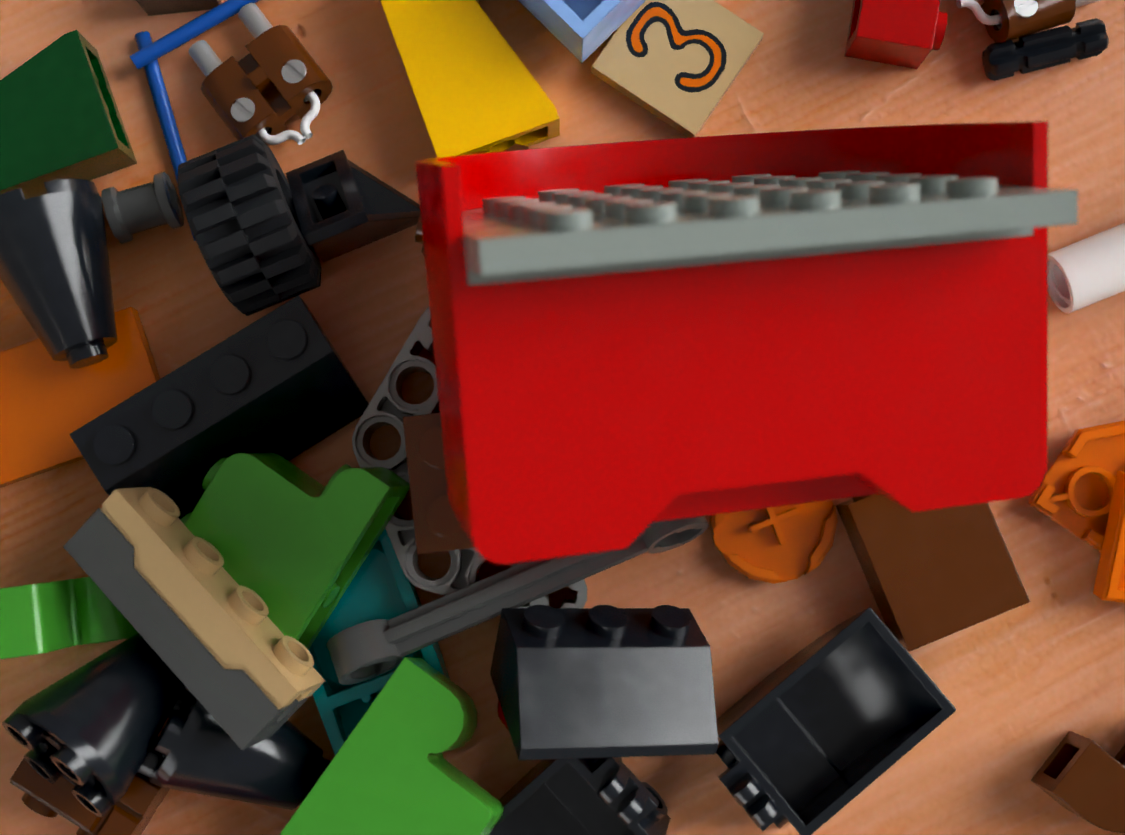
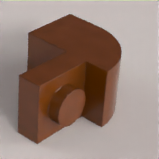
M1069 731L1031 781L1064 808L1089 823L1107 831L1125 833V744L1117 755L1112 757L1093 740Z

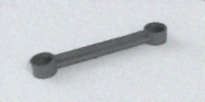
M705 516L652 522L627 549L522 562L390 620H371L349 627L334 635L326 643L339 683L343 685L355 684L382 675L399 665L403 660L402 657L501 615L502 608H518L643 553H661L679 547L706 531L709 524Z

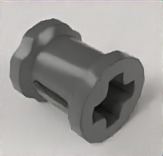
M165 171L155 174L153 182L122 191H118L114 187L102 190L101 198L105 216L115 238L121 244L132 241L133 234L166 224L173 229L184 225L179 197L172 180Z

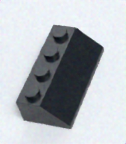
M298 295L69 435L109 496L115 489L155 488L165 493L176 503L180 510L178 518L181 520L186 514L193 512L205 492L202 489V483L206 474L220 459L228 458L238 453H275L290 461L360 418L369 403L311 310Z

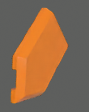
M1125 420L1075 430L1046 474L1040 487L1027 503L1100 553L1118 470L1125 471Z

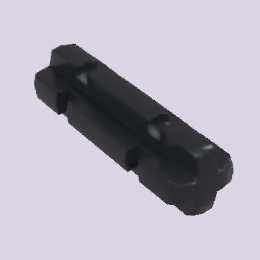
M1095 18L1078 22L1074 28L1066 25L1020 37L1019 41L1014 43L1010 40L1003 43L990 44L982 52V63L987 78L995 81L1012 77L1014 72L1017 71L1024 74L1069 63L1070 59L1074 57L1081 60L1097 56L1108 47L1109 38L1104 22Z

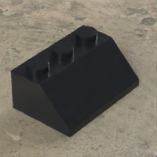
M533 605L528 608H502L490 675L519 760L716 754L719 743L711 647L689 608H678L671 605H660L655 608H617L610 605H598L593 608H553L547 605Z

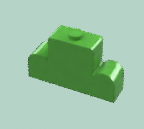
M90 577L0 588V659L43 654L76 645L129 639L138 633Z
M404 657L280 835H489L503 814L504 807L502 803L443 758V752L460 748L472 738L477 726V710L471 697L423 659Z

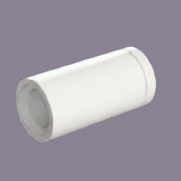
M1125 223L1048 253V293L1055 305L1064 313L1069 314L1125 291Z

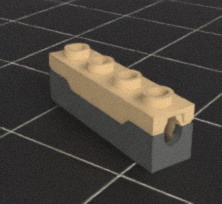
M151 487L115 489L102 503L103 507L98 508L63 546L64 549L241 750L273 736L305 703L307 697L311 696L325 682V679L313 667V656L301 642L293 637L285 636L267 616L269 609L258 594L245 586H239L222 567L224 559L221 553L211 543L201 537L194 536L178 518L180 510L169 496Z

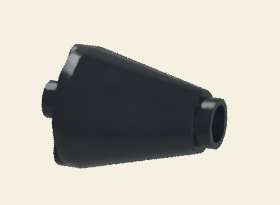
M137 633L24 701L2 724L14 739L29 749L24 755V759L41 777L54 784L63 776L75 786L71 790L74 797L91 813L98 817H103L127 792L185 685L145 639Z
M184 686L168 716L169 719L160 736L156 737L138 773L148 777L149 782L163 788L294 810L298 805H301L331 761L322 757L323 750L289 720L273 736L241 750L188 688Z

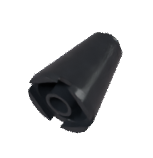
M57 179L44 182L48 193L45 195L25 199L22 188L5 192L0 195V279L54 361H68L70 368H82L105 360L109 357L106 348L117 342V331L103 202L94 182L85 179Z

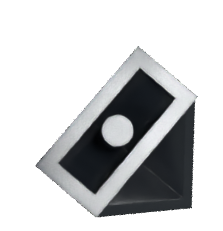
M344 150L286 173L302 235L308 247L323 263L418 223L420 204L349 161Z

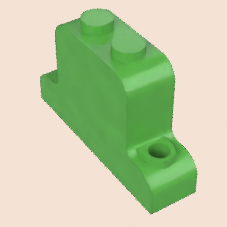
M238 453L228 458L220 459L211 467L202 483V489L205 490L193 512L186 514L181 521L194 536L205 539L221 553L224 559L222 567L239 586L251 589L262 598L269 609L267 616L285 636L295 638L309 649L410 489V483L384 467L352 468L350 465L345 464L334 473L325 487L278 454Z

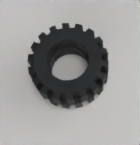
M255 134L181 163L178 166V190L195 240L220 289L240 312L249 316L321 286L322 269L320 260L308 247L302 235L289 183L274 154Z

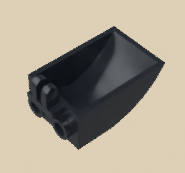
M871 607L845 620L799 651L717 719V731L721 740L718 742L716 753L728 767L718 778L762 831L773 822L780 829L789 821L800 835H812L957 709Z
M621 757L541 760L499 799L504 807V811L489 835H666L671 818L667 815V806L658 792L649 784L640 782L622 762Z

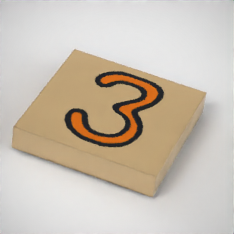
M646 0L617 28L591 66V73L688 138L696 137L760 44L764 33L714 0Z

